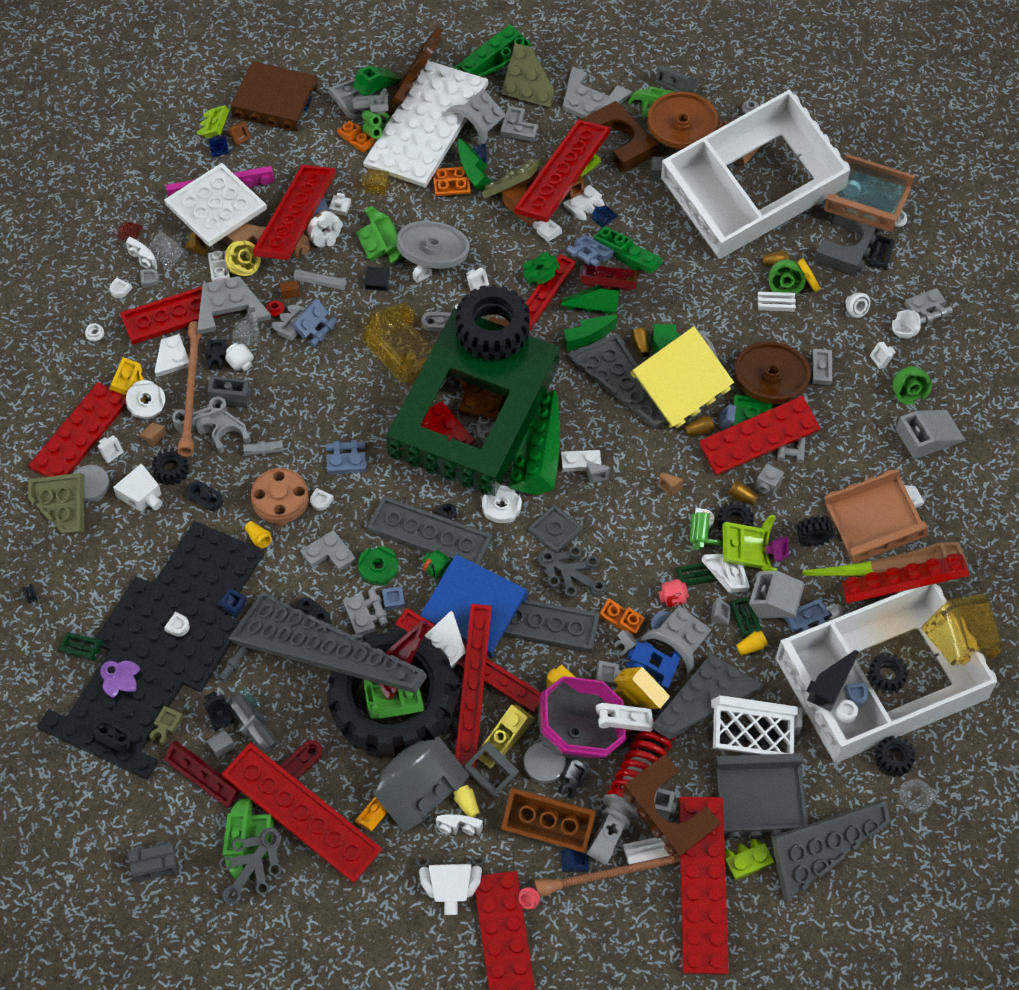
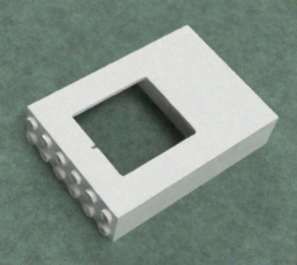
M789 89L662 160L661 179L713 252L721 259L825 200L828 193L834 195L846 188L850 166L840 157L838 149L833 148L830 144L828 136L821 132L818 123L812 120L809 111L800 104L797 95H793ZM782 136L797 156L801 155L799 157L800 161L814 179L758 210L729 171L727 165L773 139Z
M937 584L905 590L780 641L775 658L834 763L876 747L886 737L888 739L890 736L897 738L989 699L997 683L995 673L987 666L984 655L979 653L975 647L973 638L967 634L962 620L957 618L952 604L947 602L941 587ZM914 629L920 631L933 654L939 655L936 656V659L952 684L886 712L857 661H855L831 712L807 701L809 693L806 692L811 680L816 681L821 672L852 651L857 650L860 652ZM865 682L868 689L866 702L861 706H857L858 714L854 721L849 723L842 722L836 716V708L841 701L847 700L844 686Z

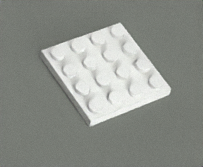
M223 163L164 200L165 205L209 247L267 209L266 204Z

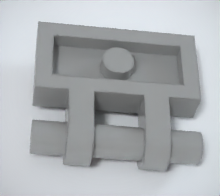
M937 288L906 299L904 302L908 310L915 311L921 316V324L932 323L934 319L945 318L953 312L951 306L942 307L945 306L946 300Z
M375 589L368 591L370 598L364 600L362 594L343 600L355 635H364L376 631L374 623L380 622L381 627L389 625L387 612L383 610L381 597L377 595ZM374 607L376 613L370 615L368 608Z

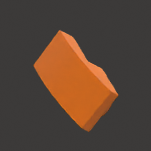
M348 121L337 130V133L344 140L363 153L376 143L374 138L362 132L361 126Z
M611 599L605 602L599 612L600 619L622 630L631 632L633 635L637 633L645 617L630 607L625 609Z

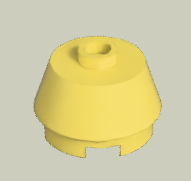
M244 240L233 242L228 246L225 254V265L232 274L249 276L257 271L261 257L254 256L253 249L255 245Z

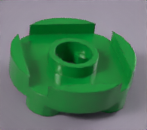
M543 252L539 257L524 263L523 276L529 284H532L531 282H536L537 285L543 284L556 275L554 271L556 268L559 270V263L553 255Z
M384 546L366 549L358 560L359 574L370 584L386 585L387 582L394 579L398 572V560L395 553ZM381 562L382 568L376 569L373 564Z

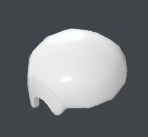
M912 310L898 312L897 318L892 321L893 333L899 338L910 339L916 336L921 329L920 316Z

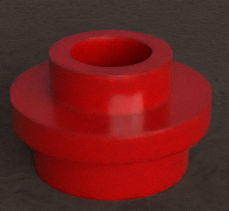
M271 301L266 305L267 311L273 318L280 317V314L284 313V305L280 301Z

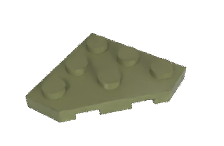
M515 43L501 94L551 108L555 89L550 83L533 48Z
M530 158L520 168L506 172L505 176L500 178V180L486 184L485 189L481 192L484 199L531 178L542 166L541 158Z
M76 473L28 479V499L58 527L61 533H84V474Z

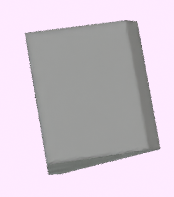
M716 598L712 605L711 623L728 625L731 607L720 598Z

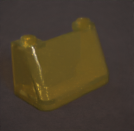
M406 302L372 310L362 334L365 344L401 383L412 381L418 377L433 348L413 328L414 312Z
M984 594L949 600L921 627L952 666L967 664L972 659L971 655L976 652L985 651L984 656L992 659L1002 653L1001 648L1003 645L989 599Z

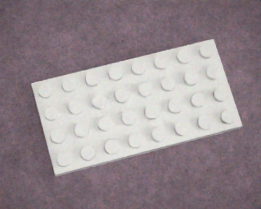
M428 61L425 67L421 69V74L412 83V89L409 93H406V99L401 105L399 104L382 131V136L377 139L363 162L366 168L425 188L467 120L465 116L459 113H447L446 110L454 105H465L482 89L485 90L489 84L486 78Z

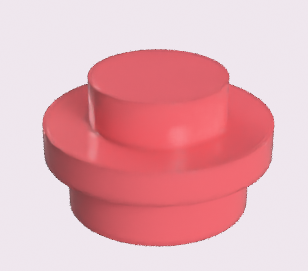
M525 887L519 892L518 902L524 909H534L540 902V896L534 888Z

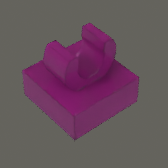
M780 536L773 542H770V545H765L766 554H773L774 561H782L789 556L788 537Z

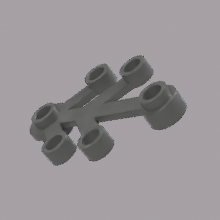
M577 546L571 547L570 551L555 553L552 550H543L539 553L538 563L541 567L546 568L548 587L550 589H557L560 586V579L555 575L554 568L561 571L566 598L574 599L577 596V588L573 586L571 578L591 588L592 596L596 598L605 596L607 586L603 581H594L578 572V570L596 569L598 567L597 557L589 556L586 561L569 564L562 563V560H578L581 557V549ZM576 551V552H578L579 554L574 555V554H572V552ZM548 556L551 557V559L546 560L544 557ZM556 581L557 584H551L550 582ZM572 590L574 593L569 594L568 591Z
M268 827L263 829L257 837L247 839L236 838L232 841V848L235 851H242L245 847L259 845V847L253 854L233 858L222 857L220 859L219 867L222 870H229L231 867L246 864L233 885L223 890L222 897L226 903L235 904L240 900V889L253 870H255L257 881L255 891L260 895L268 893L269 885L265 880L262 857L267 851L270 861L268 873L271 876L280 875L282 867L278 863L276 847L281 841L278 830ZM268 834H271L273 836V841L271 843H268L265 840V837ZM238 840L243 843L240 849H236L234 846ZM224 859L230 861V865L227 868L222 866ZM277 865L279 868L276 874L271 872V867ZM260 884L266 886V890L263 893L258 890ZM230 890L235 892L233 899L227 897V893Z

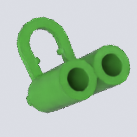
M365 110L362 113L364 121L363 132L374 139H379L382 136L381 129H384L390 120L387 113L375 114L370 110ZM380 115L386 117V122L383 125H380L382 123Z
M697 512L696 514H691L689 540L693 544V549L700 550L704 545L723 546V541L708 539L709 513Z

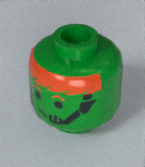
M435 550L432 553L428 551L422 559L424 562L423 571L438 580L443 577L448 569L451 558L440 550Z

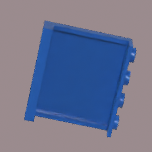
M456 554L420 616L436 625L452 611L462 641L467 645L471 604L491 605L487 656L493 658L496 646L522 602L525 603L527 600L528 592L527 589Z

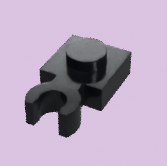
M226 339L207 340L206 357L209 359V370H212L214 364L219 365V370L223 369L222 359H225L227 350Z
M569 758L561 778L565 779V783L559 786L558 793H564L567 788L569 790L567 798L573 799L576 795L575 787H582L590 768L576 759Z

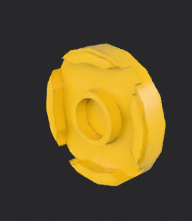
M801 258L797 262L810 287L815 292L821 290L807 263Z

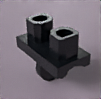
M212 692L204 696L206 702L203 704L214 731L219 730L220 727L226 728L234 722L223 694L218 696L216 692Z

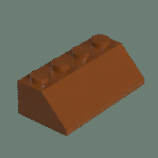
M511 787L501 829L586 853L594 826L596 810Z

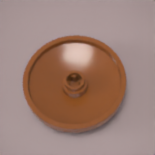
M672 92L659 97L653 102L648 111L647 124L650 133L660 143L671 148L684 149L717 130L718 114L715 107L698 94Z

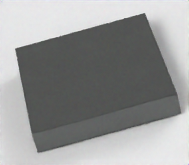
M554 504L527 531L549 550L559 553L583 531L584 527Z

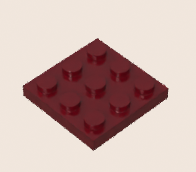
M584 264L580 283H584L585 286L594 287L596 284L603 285V288L606 289L619 287L623 291H632V289L636 290L639 270L607 266L595 267Z

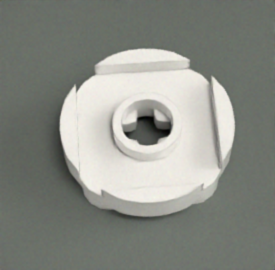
M324 211L318 218L315 216L307 228L309 240L318 247L333 246L343 227L342 221L333 212Z
M148 380L134 383L126 395L127 408L136 418H153L161 413L165 404L163 390L155 385L154 382ZM144 395L151 399V401H148V404L140 401Z
M501 485L496 496H483L482 509L488 520L496 523H511L515 521L521 512V497L515 493V490L510 489L509 486ZM501 501H503L506 506L499 507L497 504H500Z

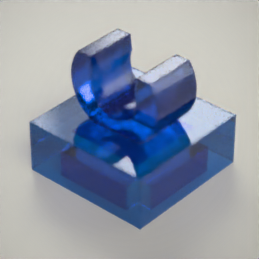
M216 135L208 139L212 158L229 154L225 135Z

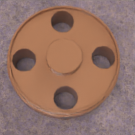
M276 468L264 472L256 479L251 490V501L254 511L260 518L267 522L275 523L278 526H283L303 514L309 503V493L305 481L298 473L290 469Z

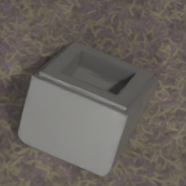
M587 462L586 473L589 482L592 484L608 480L609 466Z
M798 708V715L794 716V735H799L802 729V708ZM788 721L783 722V733L787 731Z
M225 730L207 740L216 758L235 748L233 740Z

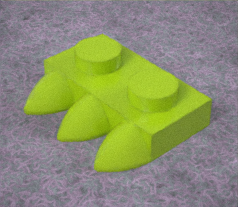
M224 105L204 113L203 116L207 119L200 123L203 128L197 134L204 136L206 139L220 136L229 113L228 107Z
M751 839V849L738 843L737 854L725 848V863L734 881L774 865V860L765 843L762 844L758 839Z

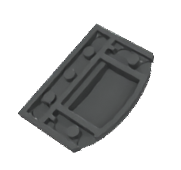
M439 736L434 737V740L416 742L400 752L379 776L381 779L377 790L373 789V795L403 832L422 822L424 816L453 791H457L469 777V774Z

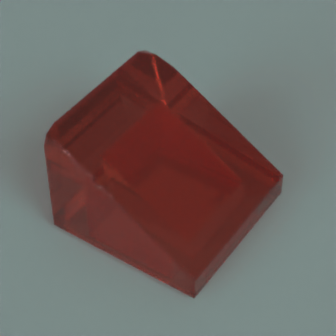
M126 221L118 228V239L127 241L131 237L136 240L143 226Z

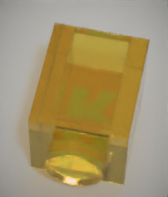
M368 168L367 174L362 179L365 193L386 196L390 184L389 172Z

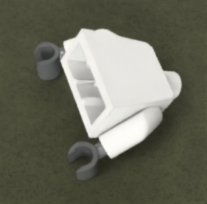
M472 856L471 864L430 865L428 857H426L427 862L425 864H420L419 858L416 860L422 887L429 897L435 899V902H444V915H457V901H466L467 897L473 896L481 881L484 857H482L481 863H476L474 861L475 856Z

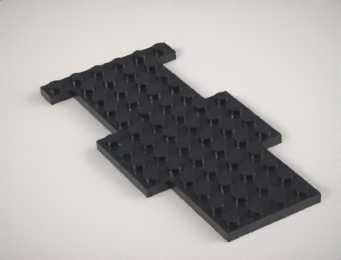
M194 521L155 582L151 583L136 576L95 637V639L101 640L104 643L101 648L109 652L67 717L48 709L37 725V728L148 780L158 764V760L142 753V750L150 739V733L156 729L154 725L156 718L164 706L170 707L183 685L198 692L203 691L232 644L228 638L240 623L226 616L228 612L219 606V602L228 588L241 593L264 556V550ZM175 612L185 616L190 625L189 631L179 637L166 632L164 629ZM108 661H115L117 663L131 661L140 667V671L133 675L136 680V691L125 692L119 690L114 698L107 695L103 689L104 679L100 674L102 665ZM113 668L107 670L110 674L115 672ZM106 719L128 730L132 735L131 746L126 750L119 751L98 741L92 734L93 724L98 720Z

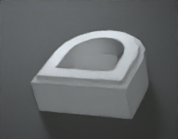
M140 270L142 288L158 284L160 278L156 270Z

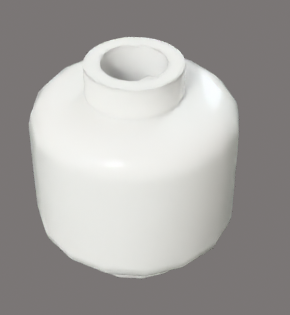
M234 343L226 350L225 359L235 371H246L252 366L251 362L254 356L244 344Z

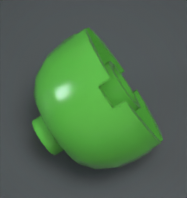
M789 259L776 262L770 269L768 276L772 292L795 293L796 295L804 288L806 283L805 275L798 263Z
M908 366L901 369L895 375L892 383L893 392L901 403L906 405L915 404L917 402L913 400L921 398L924 400L931 392L932 381L923 369Z

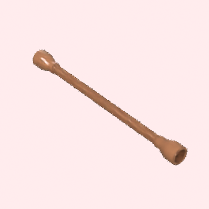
M197 321L190 322L188 325L191 345L182 438L178 443V454L184 457L191 456L194 451L191 434L198 344L203 335H198Z
M666 856L642 863L620 866V868L615 867L612 870L607 869L601 870V872H593V874L588 873L582 876L569 877L563 880L560 878L555 880L543 878L534 880V886L539 896L544 897L566 886L569 887L580 883H588V881H596V879L601 880L607 877L648 870V868L666 866L667 864L680 863V857L676 859L675 856Z

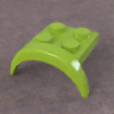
M770 515L761 528L730 522L722 524L723 562L760 568L763 571H777V568L771 566L765 549V545H768L771 527L776 519L775 515Z

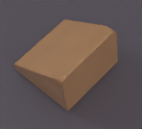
M151 423L139 434V437L151 446H154L166 435V430L162 425Z
M663 472L660 474L659 486L669 496L672 497L682 490L683 479Z

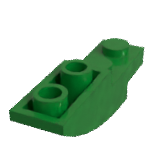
M606 226L594 236L595 241L614 250L613 257L633 270L640 271L642 269L652 274L663 263L662 257L634 245L632 238Z

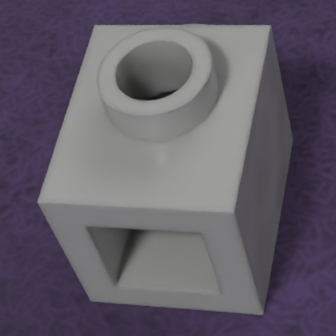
M766 464L757 478L755 490L773 498L782 483L784 472Z
M659 788L655 793V808L658 814L669 822L670 814L675 815L678 802H674L675 792Z

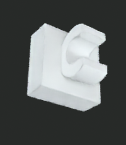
M337 193V196H333L329 211L346 216L351 205V199L346 198L345 194Z
M479 268L476 271L472 269L466 273L470 290L475 288L478 290L480 286L489 285L486 271L483 268Z
M879 342L871 352L870 357L878 368L882 369L887 366L896 352L892 347H887L884 342Z
M114 435L108 439L104 437L98 441L100 445L97 447L107 463L124 453L118 439Z

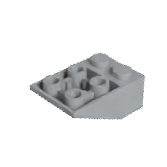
M947 410L915 411L901 416L896 427L897 433L913 459L965 441V438Z

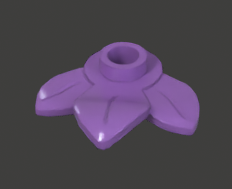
M108 661L104 663L100 674L104 679L103 689L105 693L114 698L119 690L135 692L136 680L133 675L140 671V667L131 661H122L120 663ZM113 668L115 672L110 674L107 670Z

